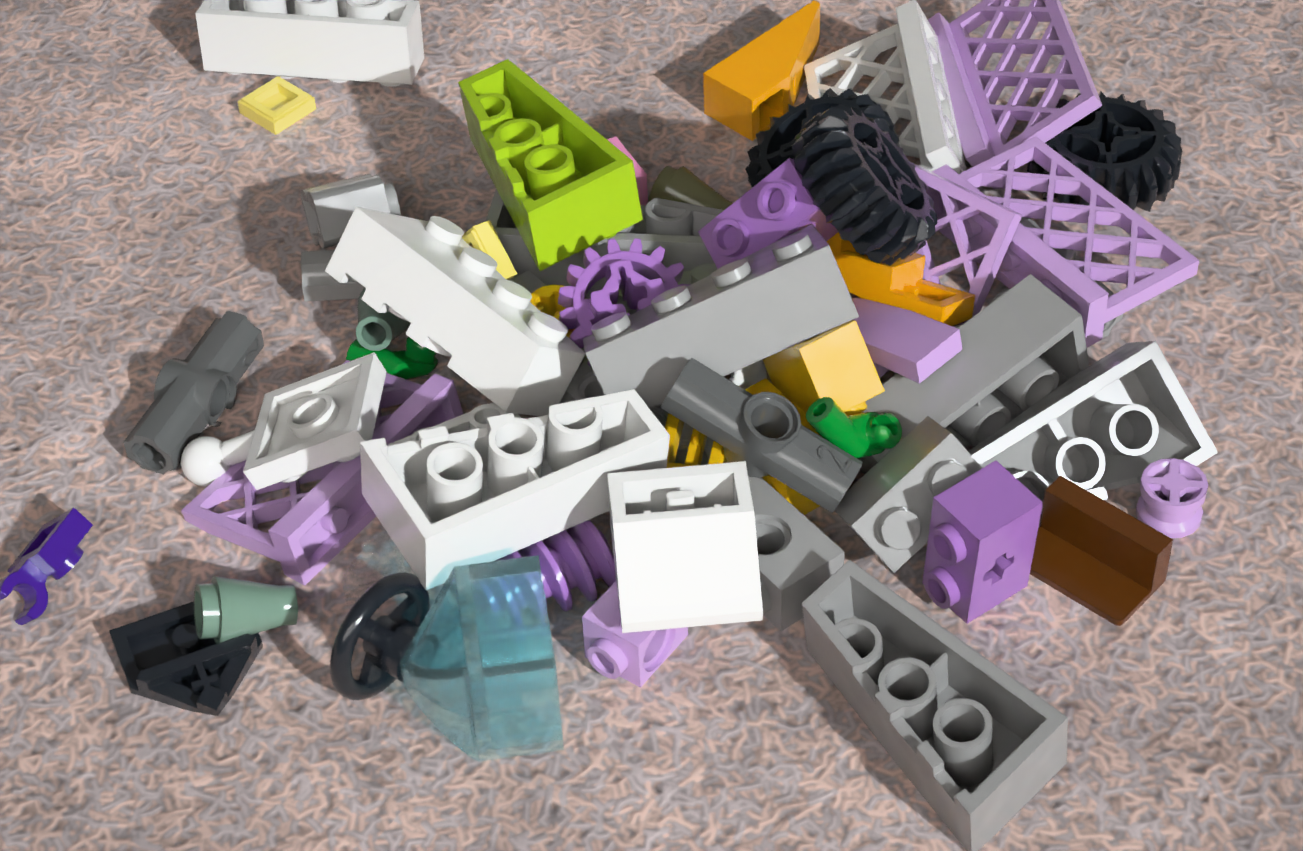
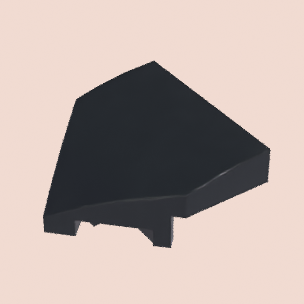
M194 601L109 630L115 652L131 693L184 710L218 716L232 698L263 647L259 633L253 635L247 633L218 644L215 643L214 638L199 639L195 627Z

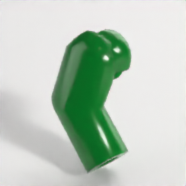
M409 336L406 339V350L390 351L383 349L371 351L361 346L356 339L350 345L346 355V360L352 361L374 352L386 369V373L406 380L429 375L436 368L439 361L435 357L436 352L427 347L420 346Z
M830 397L818 399L806 412V420L821 437L855 458L880 454L885 449L894 448L901 440V424L891 413L878 414L877 412H866L847 416Z

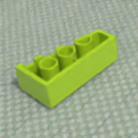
M509 59L458 82L470 139L539 272L604 239L611 238L618 232L643 220L633 160Z

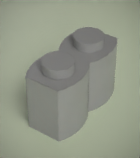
M365 174L301 190V200L314 244L316 246L320 245L322 248L338 245L355 207L401 216L393 184L385 185L379 175Z

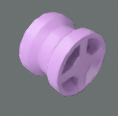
M1176 458L1160 459L1151 463L1144 469L1141 477V496L1136 507L1137 519L1170 538H1183L1193 534L1199 528L1202 520V505L1205 502L1208 489L1206 475L1194 464Z

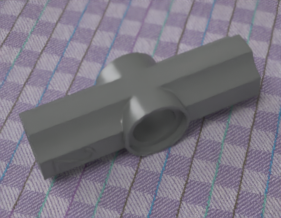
M226 311L222 318L214 320L185 360L176 358L168 360L158 374L154 389V402L123 442L127 457L134 460L142 469L163 475L167 471L175 470L181 462L182 452L187 444L198 438L207 425L220 426L222 422H218L217 419L225 408L230 410L233 408L236 401L238 381L264 347L262 331L253 326L245 315Z
M694 358L687 362L660 407L722 445L724 456L728 463L746 461L748 477L761 478L771 475L831 513L834 512L862 467V461L801 425L799 412L787 398L772 392H761L752 395Z

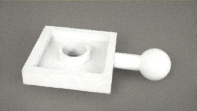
M373 352L268 392L264 396L255 430L224 442L211 436H202L192 440L182 452V471L192 483L207 487L216 478L223 475L231 465L246 461L243 472L255 489L259 490L278 482L289 483L296 481L308 471L335 461L347 462L353 460L360 455V442L372 440L387 371Z

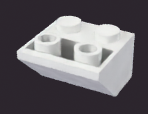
M746 461L607 473L611 538L622 633L763 620L755 515Z

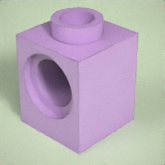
M616 581L582 616L585 658L603 676L610 679H616L620 676L640 688L688 636V627L622 633Z

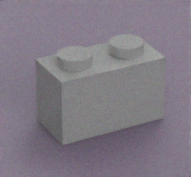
M927 416L845 493L834 511L870 550L895 573L928 542L933 497L983 467L950 431Z

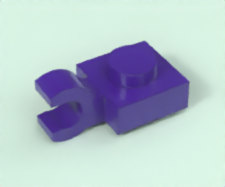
M74 507L45 523L7 571L10 574L0 580V600L6 598L12 590L19 592L24 599V609L15 619V622L19 625H24L38 618L45 611L48 604V592L45 585L47 577L51 575L55 580L62 578L75 566L84 553L78 544L93 524Z

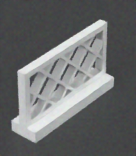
M911 0L895 8L898 24L804 65L808 93L815 99L821 98L829 88L837 95H840L847 89H853L863 75L875 77L862 94L854 93L857 96L868 94L872 101H875L877 105L880 104L882 110L888 113L893 124H895L898 118L911 120L899 137V145L903 148L904 155L920 158L921 165L919 166L931 172L946 164L958 174L966 171L938 38L916 0ZM897 46L884 65L873 62L881 52ZM841 70H846L834 87L822 84L823 78ZM892 81L903 84L891 101L880 98Z

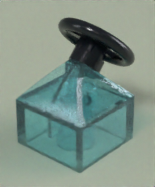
M539 555L454 566L431 608L428 590L424 589L416 575L406 572L390 574L367 589L348 612L337 633L330 659L332 683L343 697L351 700L368 699L379 694L398 679L403 682L404 689L430 721L460 750L473 760L479 762L564 750L556 662ZM401 593H405L408 596L388 616L383 615L376 620L371 619L376 610L391 597ZM360 637L363 639V649L366 654L359 679H355L352 675L351 663L356 643Z

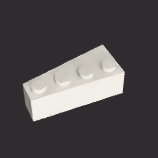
M204 0L195 13L204 71L226 72L232 75L244 73L276 75L284 79L295 77L321 78L336 83L349 80L379 82L381 85L394 87L401 84L412 85L424 60L420 1Z
M355 207L325 271L340 283H347L348 280L359 282L366 288L361 300L378 313H386L388 310L397 317L410 322L411 324L406 335L422 347H427L436 353L451 357L447 367L504 411L533 416L549 415V406L560 403L585 356V352L566 336L568 328L555 317L538 310L530 302L532 299L531 293L521 285L505 279L496 270L497 262L488 254L472 248L462 239L464 231L453 222L438 216H431L429 221Z
M635 389L550 405L549 415L524 419L514 417L513 413L487 417V427L448 434L446 426L418 431V440L389 446L386 444L385 437L360 442L362 495L427 591L608 512L607 473L666 468L670 434Z

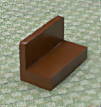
M1060 475L1044 493L1041 526L1037 532L1030 575L1112 624L1121 626L1166 581L1173 539Z

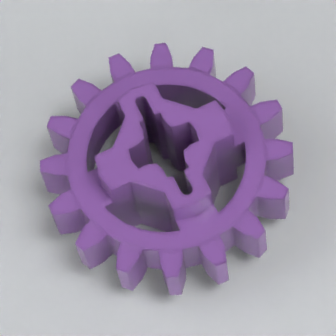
M614 238L609 239L606 255L602 257L589 247L584 250L583 263L585 269L572 264L567 269L566 281L571 286L560 287L558 304L566 309L560 312L559 321L568 330L575 329L570 335V339L581 349L584 347L583 339L593 334L591 327L595 323L611 315L626 312L623 304H617L619 290L621 291L623 301H627L629 308L637 312L651 305V300L659 294L678 286L691 285H678L684 271L682 263H676L666 268L663 265L665 249L659 246L650 256L643 254L642 242L638 238H634L629 251H621ZM605 277L606 284L602 290L591 292L590 298L585 299L591 287Z

